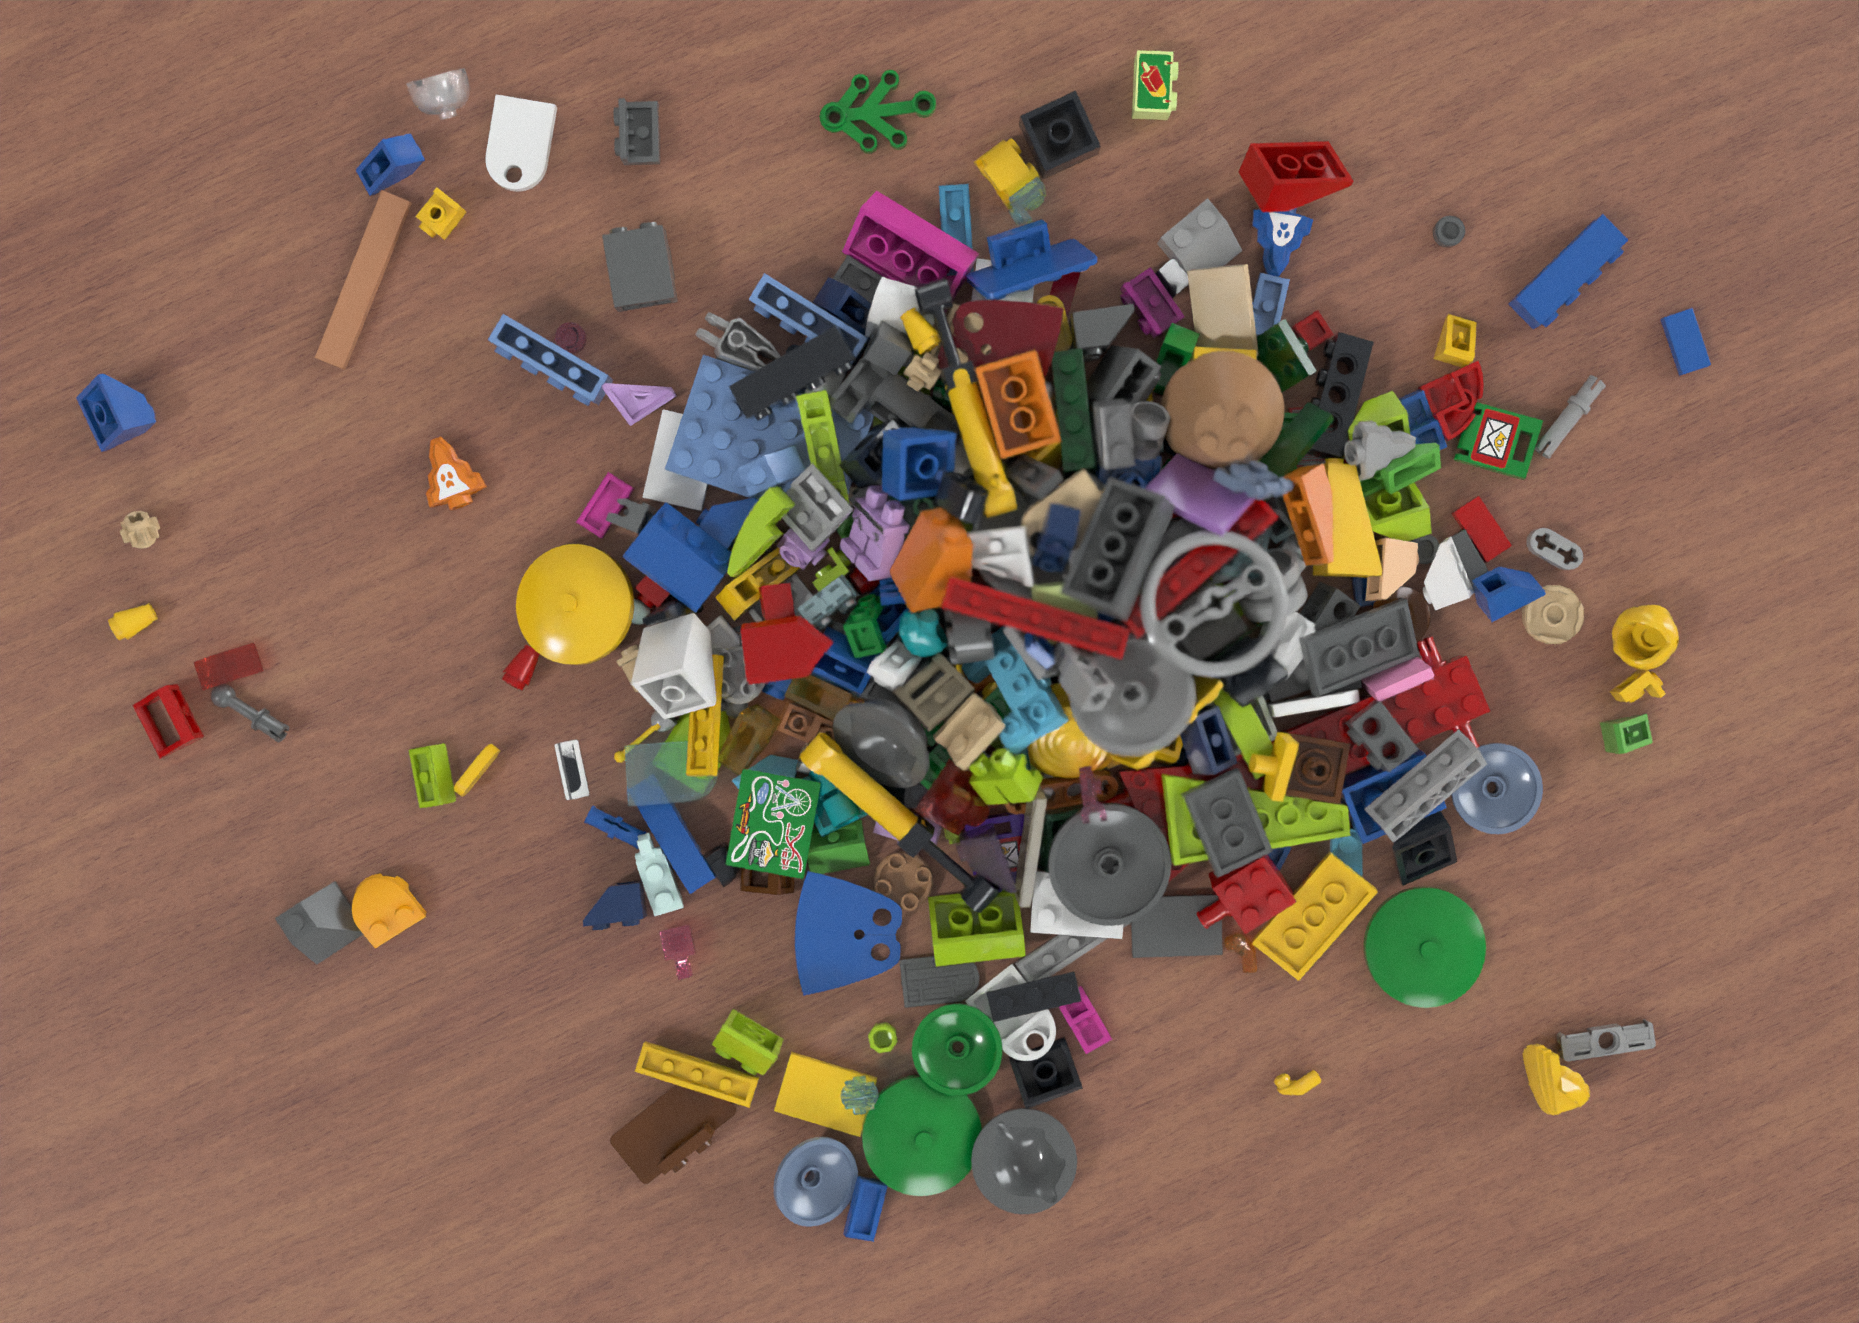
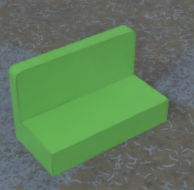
M857 820L824 837L820 835L817 828L813 829L807 858L810 872L825 874L869 865L870 860L866 848L862 820Z

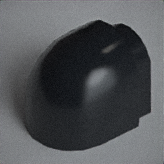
M726 842L703 854L723 888L736 878L740 867L726 865L729 848Z

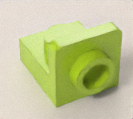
M832 547L827 550L837 566L832 568L829 564L815 574L817 579L812 583L818 592H822L825 587L837 578L843 579L850 574L847 567L851 563L841 550L836 552Z

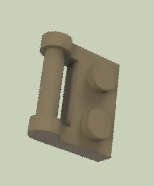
M940 653L931 657L932 662L903 687L898 686L892 691L896 700L928 732L975 692L973 686ZM941 671L945 674L915 701L913 700L911 695L937 672Z

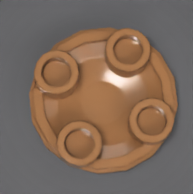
M905 851L894 852L883 858L877 866L874 875V891L892 899L902 910L912 911L923 904L929 897L933 886L932 871L927 862L917 854L912 858Z

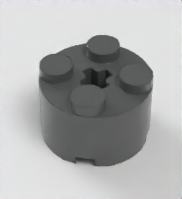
M944 609L945 620L948 622L946 626L951 664H964L994 659L990 622Z

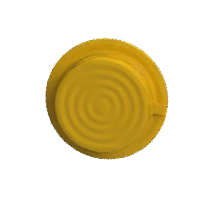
M1060 683L1050 685L1069 720L1057 730L1041 736L1027 746L1030 764L1047 775L1063 778L1080 777L1092 771L1104 769L1113 760L1111 757L1112 753L1099 748L1083 734L1073 716L1070 696Z

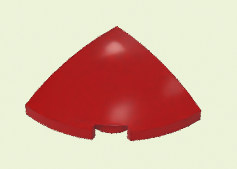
M1479 360L1418 387V390L1424 391L1432 415L1438 420L1446 441L1459 435L1475 417V413H1473L1477 400L1482 398L1484 388L1483 373Z

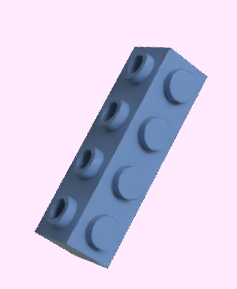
M765 273L749 298L750 301L756 304L753 310L767 319L774 315L782 320L779 326L791 334L795 335L798 330L808 336L804 342L813 339L835 325L838 326L856 357V360L851 362L854 366L866 349L869 338Z
M504 314L488 341L497 346L494 352L508 360L515 356L523 361L520 367L535 376L539 371L549 376L546 381L547 383L563 391L565 386L575 392L573 398L587 406L591 402L599 406L606 394L602 385L605 383L612 384L613 382L609 375Z

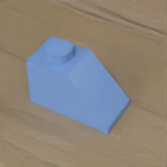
M794 445L760 457L737 468L749 496L754 499L763 495L770 487L782 486L795 480L806 468Z

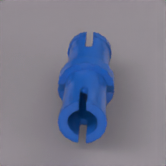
M595 806L591 807L584 821L585 824H589L607 833L608 838L613 840L615 837L636 849H639L637 844L638 836L647 833L624 822V818L620 816L616 818L595 808Z

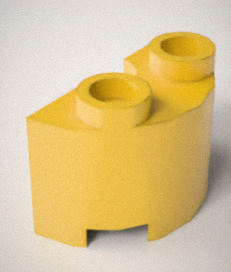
M1012 138L1008 141L1002 140L973 162L985 179L994 187L997 195L1008 210L1038 189L1035 180L1040 177L1030 162L1024 163L1019 156L1022 153L1021 149Z

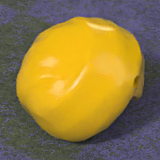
M1642 605L1623 611L1612 628L1613 651L1627 665L1636 669L1650 670L1661 666L1675 652L1679 643L1678 629L1669 611L1659 605Z

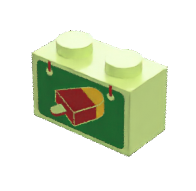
M1137 50L1134 58L1132 119L1168 120L1171 111H1176L1177 92H1172V80L1177 81L1178 62H1173L1174 52Z

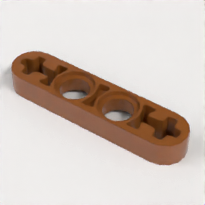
M1096 770L1075 778L1042 779L1040 784L1042 790L1045 788L1053 790L1052 796L1046 802L1045 810L1106 801L1116 795L1119 787L1118 781L1107 770ZM1106 780L1109 784H1105L1104 789L1100 790L1098 787L1102 786L1103 781ZM1072 784H1081V791L1077 795L1069 796L1067 794L1068 788ZM1009 802L1004 804L1006 809L1012 814H1025L1026 802L1016 804Z

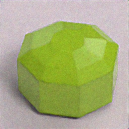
M887 1022L875 1024L868 1033L870 1047L878 1053L890 1052L898 1041L896 1028Z

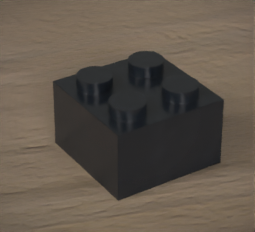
M1076 91L1020 116L1019 127L1043 179L1099 154L1101 145Z

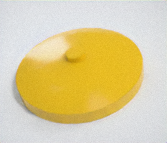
M581 544L555 547L538 557L525 572L516 597L517 620L527 642L545 658L568 665H584L596 662L614 651L629 631L634 614L632 585L622 566L612 556L602 550Z

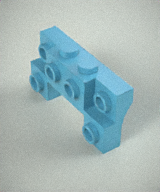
M1002 626L991 635L994 659L964 663L962 669L968 680L975 683L981 682L988 675L992 674L1012 711L1002 719L1006 727L999 733V737L1009 752L1019 754L1032 742L1049 732L1057 730L1069 719L1050 687L1052 684L1050 678L1037 679L1004 634L1003 630L1006 627Z

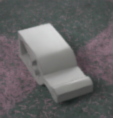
M1057 642L1054 647V664L1061 672L1059 682L1080 711L1103 710L1115 685L1091 655L1079 651L1077 647Z

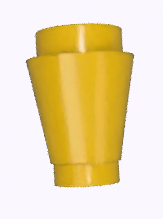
M915 307L900 316L914 351L918 350L920 355L930 352L941 343L938 331Z
M148 603L113 613L114 617L108 619V623L119 641L125 638L129 640L153 623V621L157 620L158 617L151 604Z

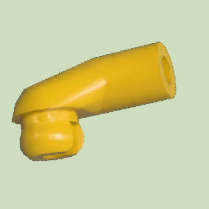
M1315 1070L1310 1071L1298 1080H1290V1076L1283 1073L1274 1079V1083L1278 1087L1277 1091L1282 1095H1304L1320 1084L1321 1078Z

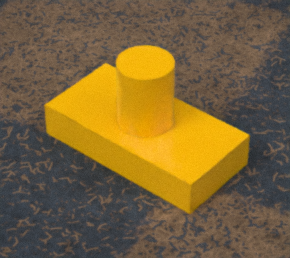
M1277 732L1271 756L1252 754L1249 761L1251 772L1265 774L1261 789L1271 800L1281 802L1284 800L1299 746L1287 733Z

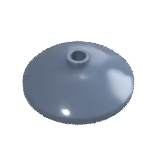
M1501 743L1479 746L1478 749L1487 765L1451 794L1453 805L1459 816L1468 825L1479 831L1489 834H1505L1520 829L1533 818L1542 800L1543 783L1539 769L1525 752L1514 746ZM1490 782H1494L1496 788L1493 792L1489 793L1487 785Z
M829 1137L810 1138L791 1149L780 1163L774 1179V1198L781 1213L791 1222L807 1227L822 1225L837 1217L847 1207L853 1196L858 1176L857 1164L853 1154L841 1142ZM810 1171L808 1177L804 1178L806 1173Z

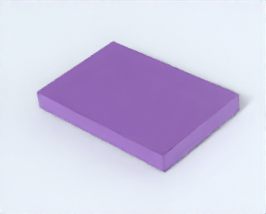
M1178 453L1145 488L1165 495L1175 506L1173 513L1221 537L1256 499L1249 497L1245 492L1236 493L1213 480L1216 471Z

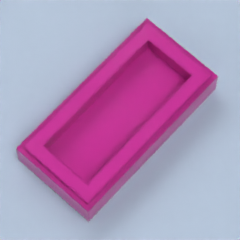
M608 472L576 523L603 539L613 524L606 521L608 513L619 514L624 505H620L617 500L622 498L629 499L635 488Z

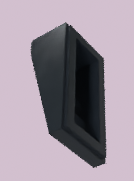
M673 596L642 618V621L646 626L662 623L691 613H700L704 608L702 605L695 613Z

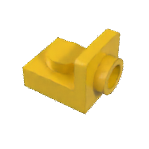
M1648 670L1635 671L1609 691L1616 701H1629L1630 703L1644 695L1645 691L1643 689H1646L1651 697L1661 698L1666 694L1661 688L1663 685L1661 679L1653 671L1649 672Z

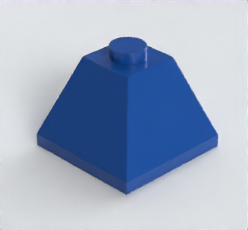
M104 373L98 374L76 397L101 452L144 434L156 423L154 410L147 403L144 394Z

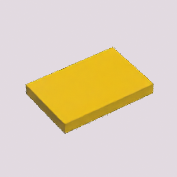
M791 1052L774 1111L860 1137L863 1120L871 1102L877 1077Z

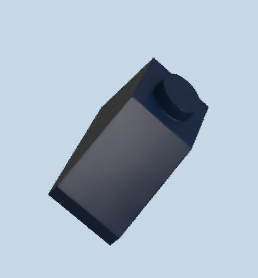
M828 277L812 303L865 336L872 304L851 287Z

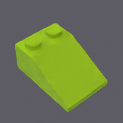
M732 1009L712 1045L716 1047L715 1051L720 1056L731 1060L733 1057L741 1062V1067L745 1071L753 1075L760 1073L764 1076L778 1057L784 1039Z

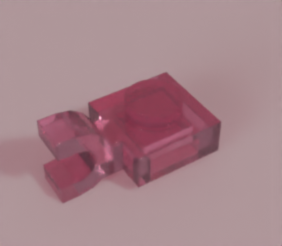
M1091 766L1079 767L1081 794L1084 805L1081 813L1083 824L1090 823L1089 814L1092 811L1100 812L1102 822L1108 821L1105 807L1097 801V794L1102 793L1100 775L1095 776Z
M690 924L659 931L665 961L674 959L678 980L693 976L688 956L696 954Z

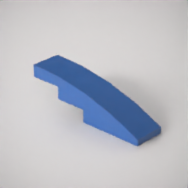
M652 774L628 790L655 839L689 894L717 877L700 852L701 848L686 827L685 820L655 774Z

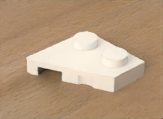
M1026 525L967 532L974 544L973 568L988 570L993 575L1004 579L1008 577L1022 582L1027 587L1034 586L1035 582Z

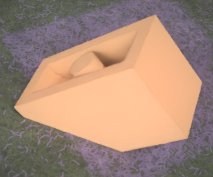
M1389 538L1375 540L1382 566V576L1367 578L1365 601L1387 599L1416 573V567L1419 562V554L1417 553L1418 543Z

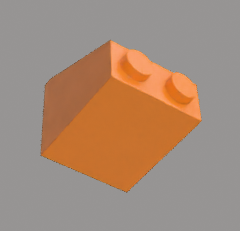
M941 507L920 513L890 569V575L911 613L941 607L949 577L971 582L974 544L959 519Z

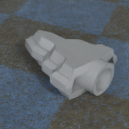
M1359 421L1354 426L1353 440H1349L1345 444L1344 455L1350 465H1356L1359 480L1363 481L1373 478L1375 472L1386 468L1392 459L1403 457L1413 450L1416 437L1402 431L1391 432L1387 426H1377L1374 421Z

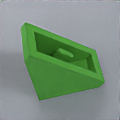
M1647 714L1600 722L1606 752L1624 754L1653 743Z

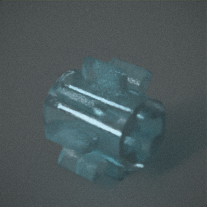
M866 1076L853 1077V1080L845 1081V1086L841 1091V1100L845 1109H853L854 1115L866 1114L867 1110H874V1104L878 1100V1090L873 1081L866 1082Z

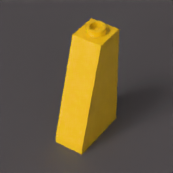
M1340 458L1325 459V464L1323 465L1332 490L1333 561L1328 564L1313 565V576L1356 578L1382 576V566L1356 465L1344 464V459Z

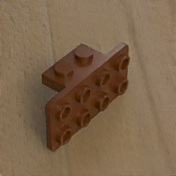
M674 1085L614 1133L610 1138V1143L643 1184H648L661 1173L665 1175L670 1170H673L674 1173L678 1172L689 1162L687 1157L695 1150L700 1154L712 1144L710 1139L715 1130L733 1117L737 1109L732 1102Z

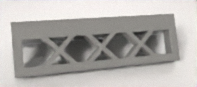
M1457 730L1367 806L1365 810L1394 843L1485 767L1487 762L1479 749L1460 730Z

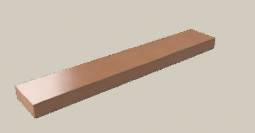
M381 190L315 355L316 359L346 370L412 203L410 201Z

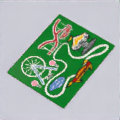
M742 769L726 865L804 879L821 783Z

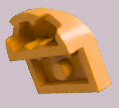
M379 873L367 877L357 886L352 902L353 920L374 948L379 947L426 917V911L409 891V884L399 876L394 878L382 876Z

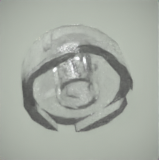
M465 68L406 83L414 105L427 115H439L440 120L458 116L456 110L467 103L470 95L469 78Z

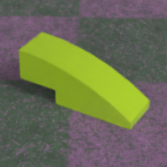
M780 486L770 487L757 501L745 519L730 556L727 571L730 577L743 574L783 535L776 527V524L796 504Z

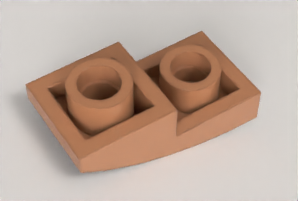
M786 701L775 726L776 730L809 744L820 732L827 734L835 741L832 720Z

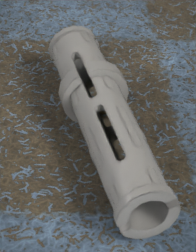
M1590 375L1575 396L1571 395L1567 402L1569 404L1537 443L1535 451L1540 454L1544 447L1549 444L1542 456L1550 459L1551 455L1581 416L1588 414L1591 410L1589 406L1600 392L1605 389L1606 385L1600 380L1594 389L1591 390L1590 388L1598 378Z

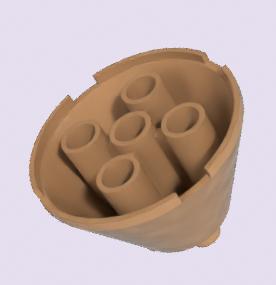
M1232 351L1206 353L1181 367L1168 382L1161 400V406L1170 415L1168 427L1164 435L1169 446L1176 454L1178 453L1214 471L1217 468L1231 466V464H1248L1250 461L1261 459L1277 440L1284 420L1283 396L1279 385L1270 371L1254 358Z

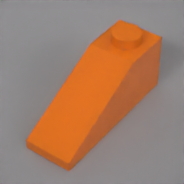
M1323 464L1298 467L1283 477L1290 479L1294 484L1293 489L1283 495V499L1305 566L1328 564L1333 561V506L1329 480Z

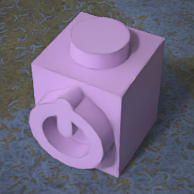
M790 528L784 534L777 547L780 548V554L788 564L804 570L810 563L816 566L826 556L827 552L824 548L830 542V539L827 538L815 551H811Z

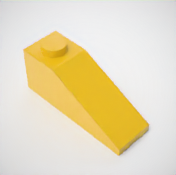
M779 547L726 585L716 596V599L734 621L760 602V586L782 584L801 569L788 564L782 558Z

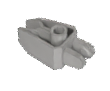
M709 312L705 320L712 326L725 332L722 338L716 337L705 329L699 328L696 332V336L716 348L714 350L716 359L754 372L766 365L757 358V355H762L772 361L781 357L766 338L741 318L733 319L729 323L714 313Z

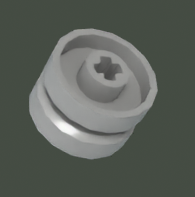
M1265 549L1264 551L1275 562L1283 577L1287 591L1288 616L1297 611L1308 597L1303 578L1300 576L1295 554L1287 549ZM1249 556L1241 560L1243 570L1253 564V560ZM1249 571L1247 581L1251 586L1258 587L1260 576L1255 571ZM1265 586L1255 592H1250L1239 599L1243 614L1249 620L1258 622L1271 621L1273 599L1269 586Z

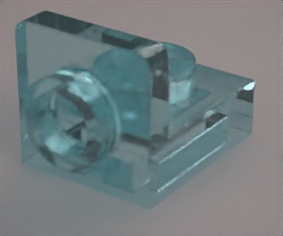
M1038 176L1008 198L1011 208L1008 212L1018 226L1032 223V218L1027 213V210H1035L1044 202L1046 197L1045 185Z

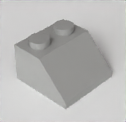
M1208 198L1165 233L1157 243L1169 259L1174 257L1186 272L1191 269L1225 266L1242 252L1228 222Z

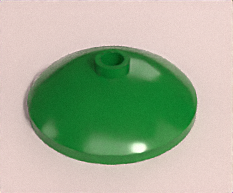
M948 1004L930 1012L917 1027L912 1041V1057L917 1072L930 1087L948 1095H967L982 1089L996 1075L1002 1059V1040L995 1023L981 1010L966 1004ZM956 1041L962 1042L964 1049L962 1051H955L953 1043Z

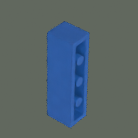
M1602 214L1594 219L1508 305L1532 329L1540 325L1547 327L1559 316L1556 310L1563 303L1566 306L1570 305L1581 294L1578 289L1585 282L1590 285L1602 274L1599 268L1606 261L1611 264L1622 255L1624 251L1621 247L1628 239Z

